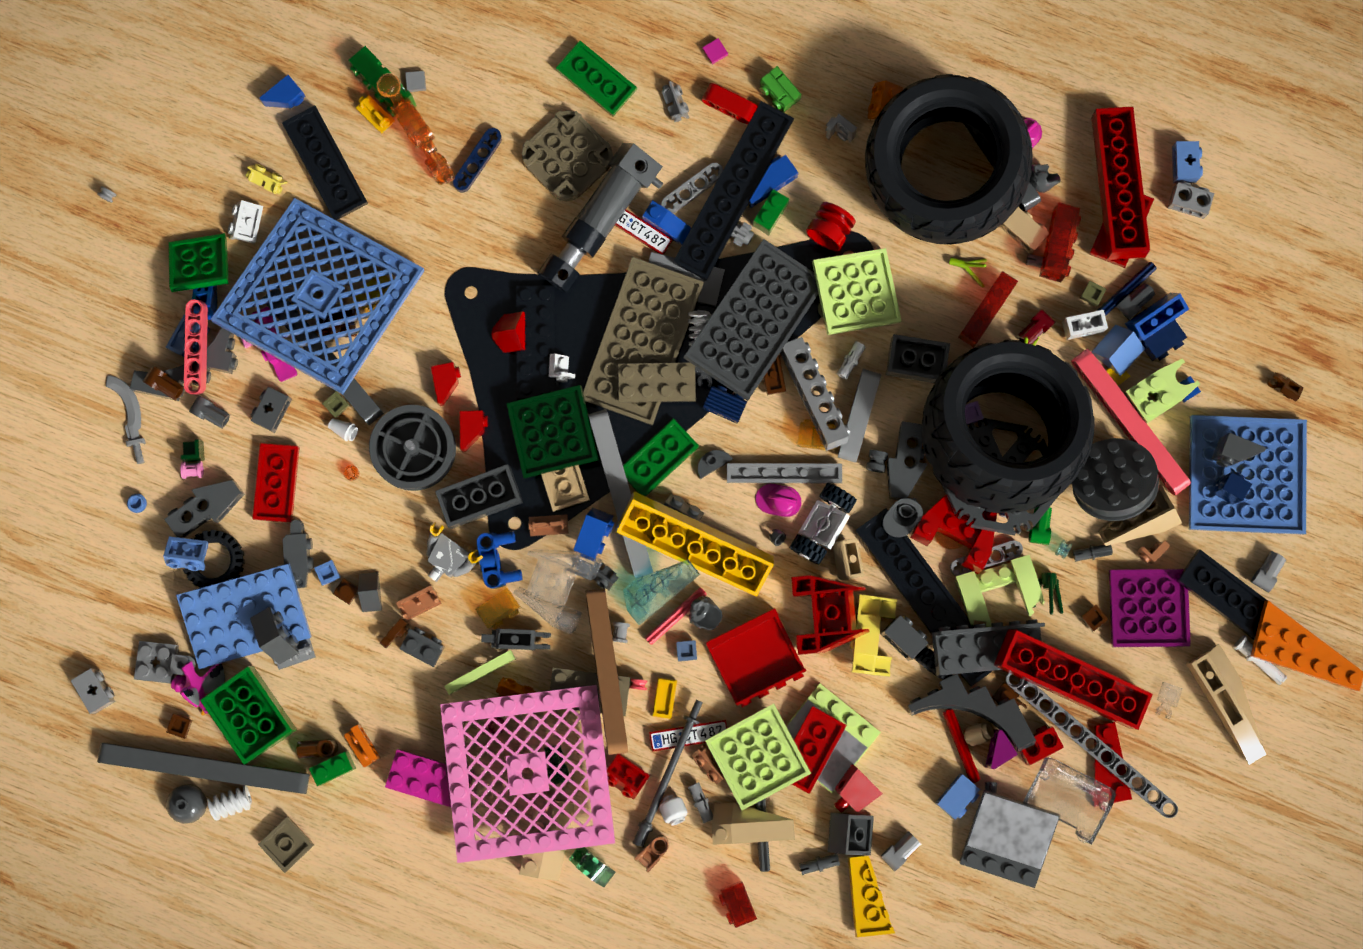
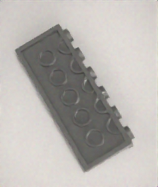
M1035 619L1026 620V624H1021L1020 621L1009 622V626H1003V622L991 623L992 627H986V624H976L973 629H968V625L956 626L957 630H951V627H940L938 632H932L936 676L1002 670L994 666V663L1008 630H1018L1042 642L1040 627H1045V623H1038V620Z

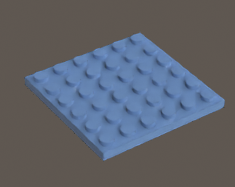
M1191 415L1189 530L1306 534L1307 420ZM1228 433L1266 447L1264 452L1227 467L1219 466L1216 464L1217 461L1212 460L1219 438ZM1231 472H1238L1245 477V480L1252 483V486L1243 501L1232 505L1213 494L1215 489L1213 485L1218 477L1221 478L1223 475Z

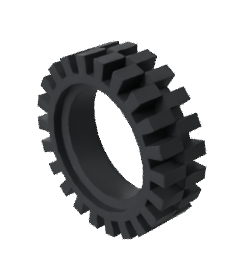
M216 530L202 531L203 533L195 535L194 540L207 541L208 544L220 543L225 546L230 554V565L227 571L217 578H207L199 570L191 571L184 568V574H187V578L193 582L192 584L201 588L240 577V572L244 570L242 566L245 564V559H243L244 551L241 550L242 546L234 537Z

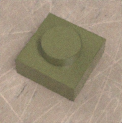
M1089 281L1080 299L1097 307L1107 289Z
M337 391L322 403L335 418L350 406Z

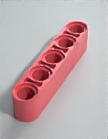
M195 299L190 300L185 308L184 389L189 394L198 395L206 389L208 307L205 302ZM198 303L200 305V311L199 313L195 314L193 311V307L195 304ZM195 323L200 325V330L197 333L193 331ZM195 342L199 344L197 352H194L192 349ZM195 361L199 364V369L196 372L192 369V364ZM193 381H197L199 385L196 391L191 386Z

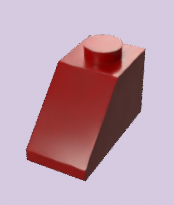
M454 362L431 366L439 406L445 405L459 384L458 378H461L459 366L456 367Z
M460 411V450L462 452H466L485 433V427H488V416H485L483 411Z

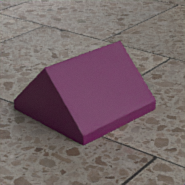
M994 730V737L990 741L985 768L996 769L1018 755L1002 730Z

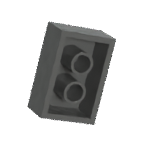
M893 334L886 375L935 383L939 375L947 367L950 343Z

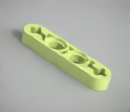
M511 650L505 652L444 687L450 695L516 658Z

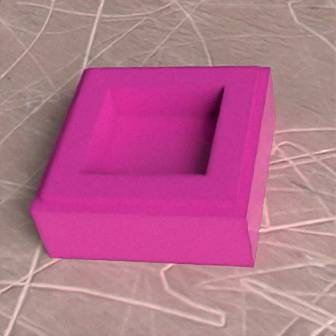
M719 38L702 48L712 65L728 56V52Z

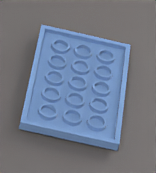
M290 563L176 595L199 669L262 652L263 650L259 648L250 618L268 607L281 613L284 618L283 626L298 641L312 637Z

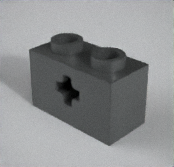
M268 387L267 390L261 393L259 399L261 402L258 407L253 409L251 421L275 433L292 399ZM267 407H272L273 411H267L266 409Z

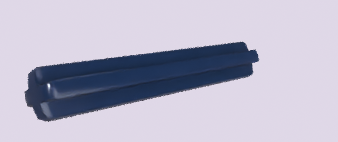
M1149 262L1097 311L1104 310L1106 316L1157 269L1154 263Z

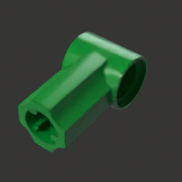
M1040 506L1034 508V513L1038 510ZM1049 507L1036 525L1030 529L1029 543L1049 545L1051 539L1050 521L1052 508Z

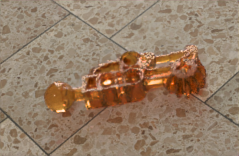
M391 73L383 74L377 81L378 92L383 97L391 99L394 104L390 107L414 147L422 149L427 157L425 165L434 180L439 185L450 183L455 179L454 172L451 166L447 165L448 161L445 157L436 152L437 148L432 141L435 139L433 132L408 97L403 99L400 94L401 83L399 78Z

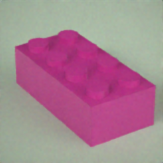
M397 749L385 788L451 807L447 763ZM469 775V783H471L472 776Z

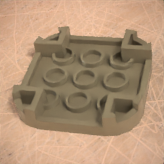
M568 110L557 112L549 123L529 141L527 140L524 143L522 158L526 168L554 197L567 202L580 197L610 168L608 163L613 158V154L608 141L606 142L582 118L580 113Z

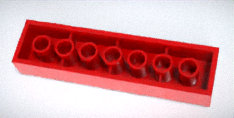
M1134 107L1095 109L1091 119L1107 260L1145 258L1150 252V242Z
M1008 630L994 663V666L1129 729L1139 730L1153 696L1152 693L1018 630Z

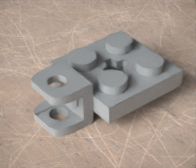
M139 641L134 680L171 684L175 674L185 675L182 667L186 663L192 661L195 668L196 660L191 656L177 655L179 645ZM155 657L160 661V665H156V668L152 664Z

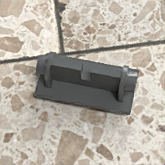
M586 556L582 560L579 569H581L585 576L593 578L601 588H606L609 591L613 583L619 578L616 576L617 573L607 566L600 570L599 568L603 563L597 558L594 559Z

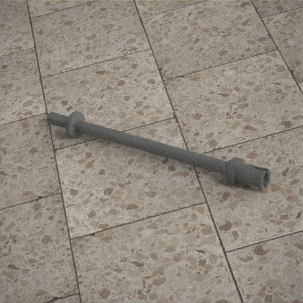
M697 699L689 717L686 715L683 717L687 722L646 818L638 824L639 829L632 842L637 846L644 848L649 833L653 831L652 821L694 723H700L696 718L703 702Z

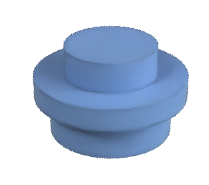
M141 494L131 495L127 501L128 509L134 513L144 511L147 506L146 498Z

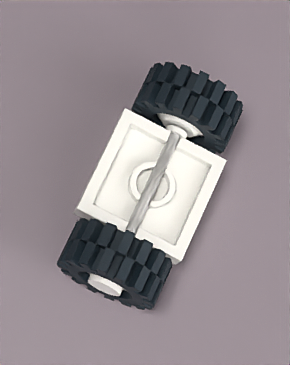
M831 483L825 485L819 496L828 504L819 500L816 501L799 530V534L796 535L789 547L798 555L817 565H820L827 553V550L820 545L831 550L850 517L848 514L857 501L850 493Z

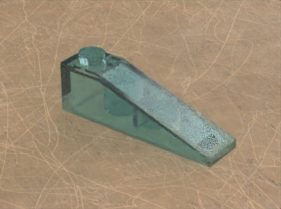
M687 559L636 578L623 589L627 611L638 625L642 624L695 580L700 573Z

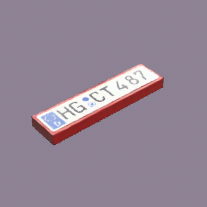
M625 210L615 224L616 227L661 255L665 254L673 242L672 238L628 210Z
M726 720L693 725L685 746L706 743L705 740L727 729ZM684 727L649 732L652 752L675 748Z

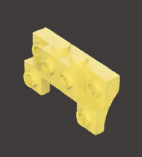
M859 595L856 628L869 629L870 632L850 641V649H853L852 673L890 677L892 657L877 656L881 618L895 619L897 599Z

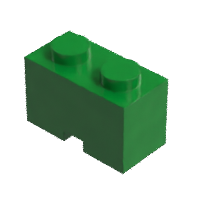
M773 189L755 217L753 227L769 236L788 206L789 198Z
M345 751L309 768L317 786L324 785L356 769L349 751Z

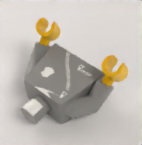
M434 522L430 527L431 533L427 541L426 551L427 561L434 565L428 576L437 582L443 573L450 578L469 573L483 556L481 555L476 558L475 552L477 550L471 553L464 550L441 533L444 529L443 525L438 530L435 527L436 522Z

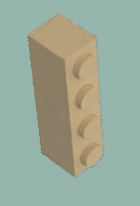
M1019 207L999 226L1031 254L1049 235L1044 225L1041 223L1037 224L1029 212L1022 211Z

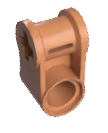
M662 835L656 836L639 852L634 860L639 861L646 868V871L649 872L667 852L669 840ZM657 840L665 842L666 847L663 850H658L655 847Z

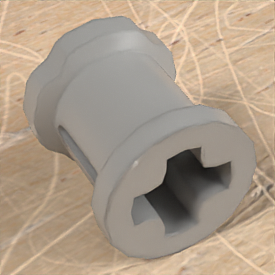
M613 622V642L627 643V628L630 627V624Z

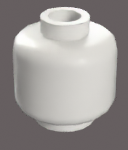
M673 795L664 797L662 799L663 802L659 806L664 822L674 826L685 821L688 812L683 799Z

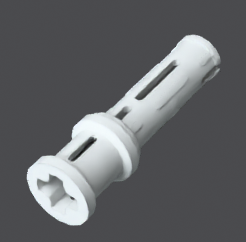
M1246 635L1242 636L1233 648L1239 650L1246 656L1247 661H1253L1278 685H1281V681L1284 682L1287 679V675L1282 673L1274 664L1251 657L1253 644L1247 640L1248 637Z

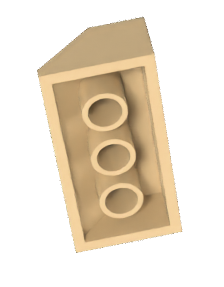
M538 796L534 804L543 809L548 800L543 796ZM553 799V801L561 807L566 802L562 800ZM569 802L564 810L573 816L575 804ZM550 803L544 812L553 818L559 809ZM534 807L531 815L532 820L539 814V811ZM563 812L556 818V821L563 827L570 820ZM541 815L535 823L545 829L550 820ZM552 823L547 831L561 829ZM534 825L528 831V833L541 832ZM565 850L523 855L519 875L559 881Z

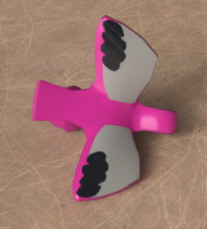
M192 661L182 667L185 676H175L171 683V688L175 692H180L182 697L194 707L199 706L202 709L201 715L204 716L208 711L200 700L206 697V694L213 692L224 684V668L222 663L215 664L204 676L199 677L194 670Z

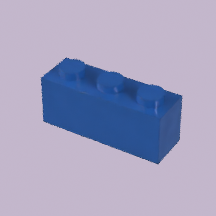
M1170 292L1126 322L1125 325L1129 330L1134 331L1139 340L1144 341L1188 311L1189 308L1181 293Z

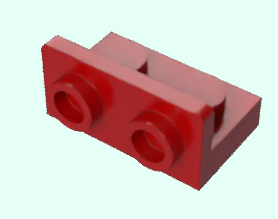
M617 754L607 769L609 786L616 787L625 797L632 798L633 800L650 777L648 773L620 754Z

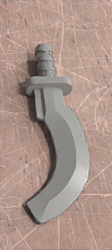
M108 375L106 387L115 391L122 398L126 407L127 425L125 430L128 437L126 446H133L137 464H143L145 462L140 444H146L144 438L140 439L138 432L141 428L139 402L128 384L117 377Z

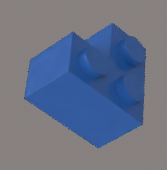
M592 507L585 517L574 551L594 559L598 554H602L605 543H602L604 537L609 536L615 524L612 521L614 515Z

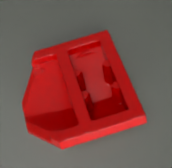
M525 312L505 314L493 327L492 339L504 353L525 350Z

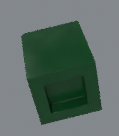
M195 439L193 442H183V455L180 456V459L184 462L205 461L204 442L200 439Z

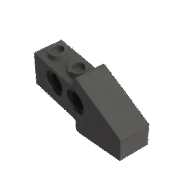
M904 421L900 424L896 456L887 460L889 499L899 500L907 498L927 466V463H920V460L924 459L925 453L924 449H922V424ZM914 439L917 446L910 448L907 445V440ZM905 458H912L914 465L912 467L906 466L904 463Z
M233 480L192 490L196 497H190L185 500L181 508L171 510L167 514L168 517L164 520L176 537L185 538L211 518L214 522L219 523L245 494L237 482ZM206 500L208 506L206 509L201 510L200 503ZM187 512L192 514V518L189 521L184 520V515Z

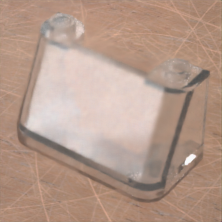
M1045 757L1023 802L1060 814L1059 820L1075 828V834L1081 842L1092 845L1113 806L1116 793L1107 785L1051 757Z

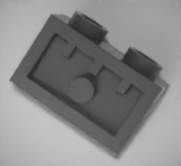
M417 627L414 630L409 628L400 650L435 667L445 646L441 645L442 641L434 636L429 639L424 636L425 632Z

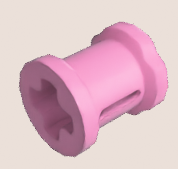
M202 461L197 463L181 462L182 479L194 476L203 478L204 467Z

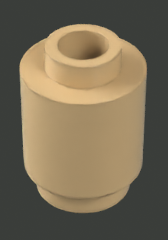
M985 722L967 727L964 733L965 741L971 746L988 742L994 737L992 725Z

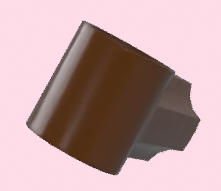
M154 365L143 380L144 383L153 389L161 391L175 401L183 393L184 386L168 377V374Z
M333 739L298 741L296 747L298 759L334 756L338 751V744ZM325 743L331 745L330 753L324 751Z

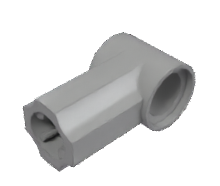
M1271 551L1262 567L1252 577L1251 583L1269 593L1277 582L1276 577L1286 559L1282 555Z
M908 831L895 845H891L881 855V858L893 871H896L921 843Z

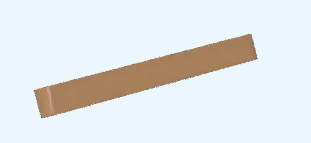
M605 588L586 590V602L608 755L628 753Z

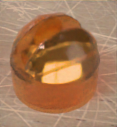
M349 465L345 467L343 475L347 480L354 481L359 477V469L354 465ZM349 468H351L353 477H350V474L348 472Z

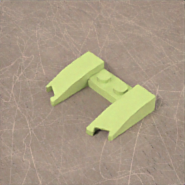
M1030 555L1013 559L1010 563L983 570L979 574L972 571L955 578L958 592L972 626L974 620L986 622V627H992L982 592L1016 583L1028 616L1034 614L1032 608L1039 601L1042 605L1045 603Z

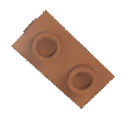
M568 516L529 517L530 536L569 534Z
M703 744L692 756L695 763L705 770L709 780L717 785L724 780V776L717 762H712L714 757L709 747Z

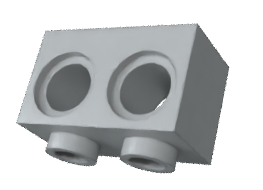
M1178 182L1173 187L1168 209L1204 219L1209 214L1214 193L1209 192L1210 190L1204 187L1195 188L1190 183ZM1178 194H1185L1186 200H1182ZM1197 198L1202 199L1204 201V205H1199L1197 202Z

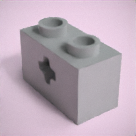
M90 668L71 680L89 714H96L115 702L113 698L115 694L104 683L105 677L103 673L94 668ZM94 687H97V688H98V689L95 691L96 694H93V693H92V691L94 690Z

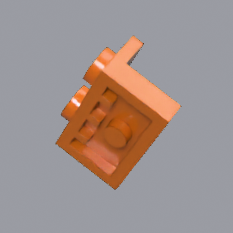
M361 724L352 727L351 731L344 735L363 767H367L381 758Z

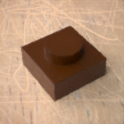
M343 578L333 595L350 605L358 593V587Z
M1094 605L1080 616L1092 632L1109 620L1097 605Z
M172 714L166 732L185 739L193 720Z

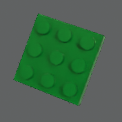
M225 233L169 242V287L171 292L228 284L227 237Z

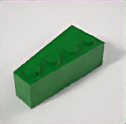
M366 46L348 60L351 65L349 69L356 77L360 75L363 79L361 81L368 90L372 89L375 92L374 97L380 104L384 102L387 105L386 110L392 117L396 116L401 120L417 106L412 94L405 90L398 79L394 80L395 78L386 67H382V63Z

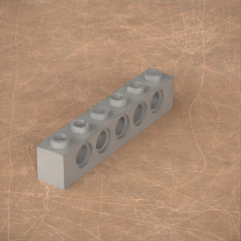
M800 337L787 342L780 354L824 448L828 451L846 444L849 439L850 430L841 420V411L833 403V394L831 391L828 392L825 377L820 375L818 363L815 358L812 359L811 349L808 342H804L803 338ZM797 358H802V359H804L805 361H804V362H798L796 359H797ZM809 374L813 378L807 379L803 375ZM818 391L820 395H813L811 392ZM825 407L828 409V411L822 412L819 408ZM827 424H834L836 428L830 429Z

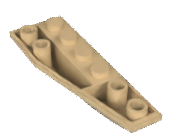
M1217 644L1186 663V666L1247 763L1251 764L1266 755L1240 676L1221 646Z

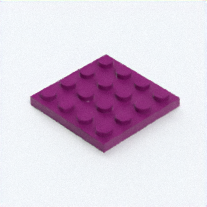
M1184 569L1109 570L1112 647L1191 646L1188 589L1176 581Z

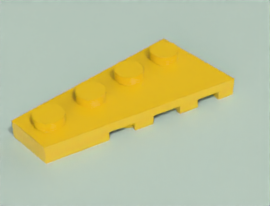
M869 856L848 857L855 937L895 934Z

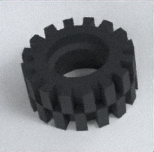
M925 646L917 654L915 660L936 676L934 651ZM939 675L937 677L943 680L946 675Z

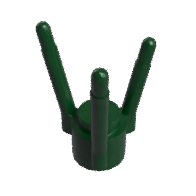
M1041 573V578H1038L1040 588L1043 586V589L1049 590L1050 615H1053L1054 589L1059 612L1063 614L1057 574Z

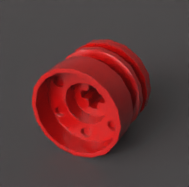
M822 202L815 214L817 218L812 219L806 229V233L822 247L832 251H840L846 240L845 235L850 234L856 220L849 212L838 205Z

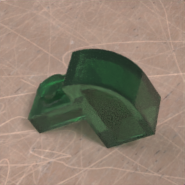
M586 847L577 848L568 859L584 875L602 887H605L616 873L608 864L596 857Z

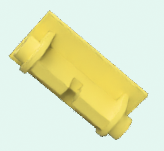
M255 164L247 167L250 169L246 174L248 180L258 186H262L263 181H265L264 189L273 194H280L283 189L280 186L288 182L282 179V175L268 172L263 165Z

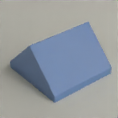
M1115 325L1092 350V353L1121 377L1145 350V347L1134 331Z

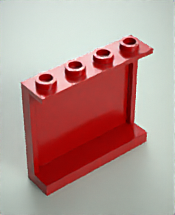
M775 608L705 643L736 706L741 705V707L752 703V698L758 696L760 699L770 694L768 690L774 687L778 690L787 685L786 681L790 679L796 681L804 677L803 673L807 671Z

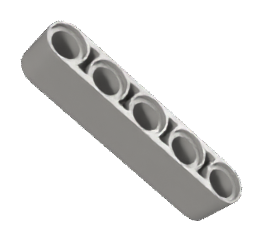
M866 369L862 370L847 421V426L850 430L849 439L846 444L840 446L838 458L857 462L880 382V373Z

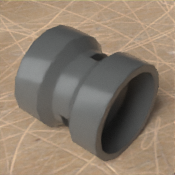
M870 450V461L867 463L866 469L885 473L886 466L884 464L888 458V453Z

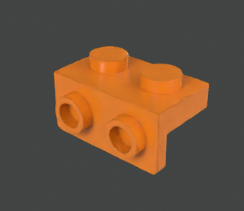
M886 80L875 83L872 88V98L868 107L867 118L870 120L876 119L890 99L903 91V87Z

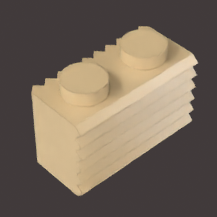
M857 538L837 541L832 546L838 580H848L865 575L862 569V559L859 554L860 547L858 546Z

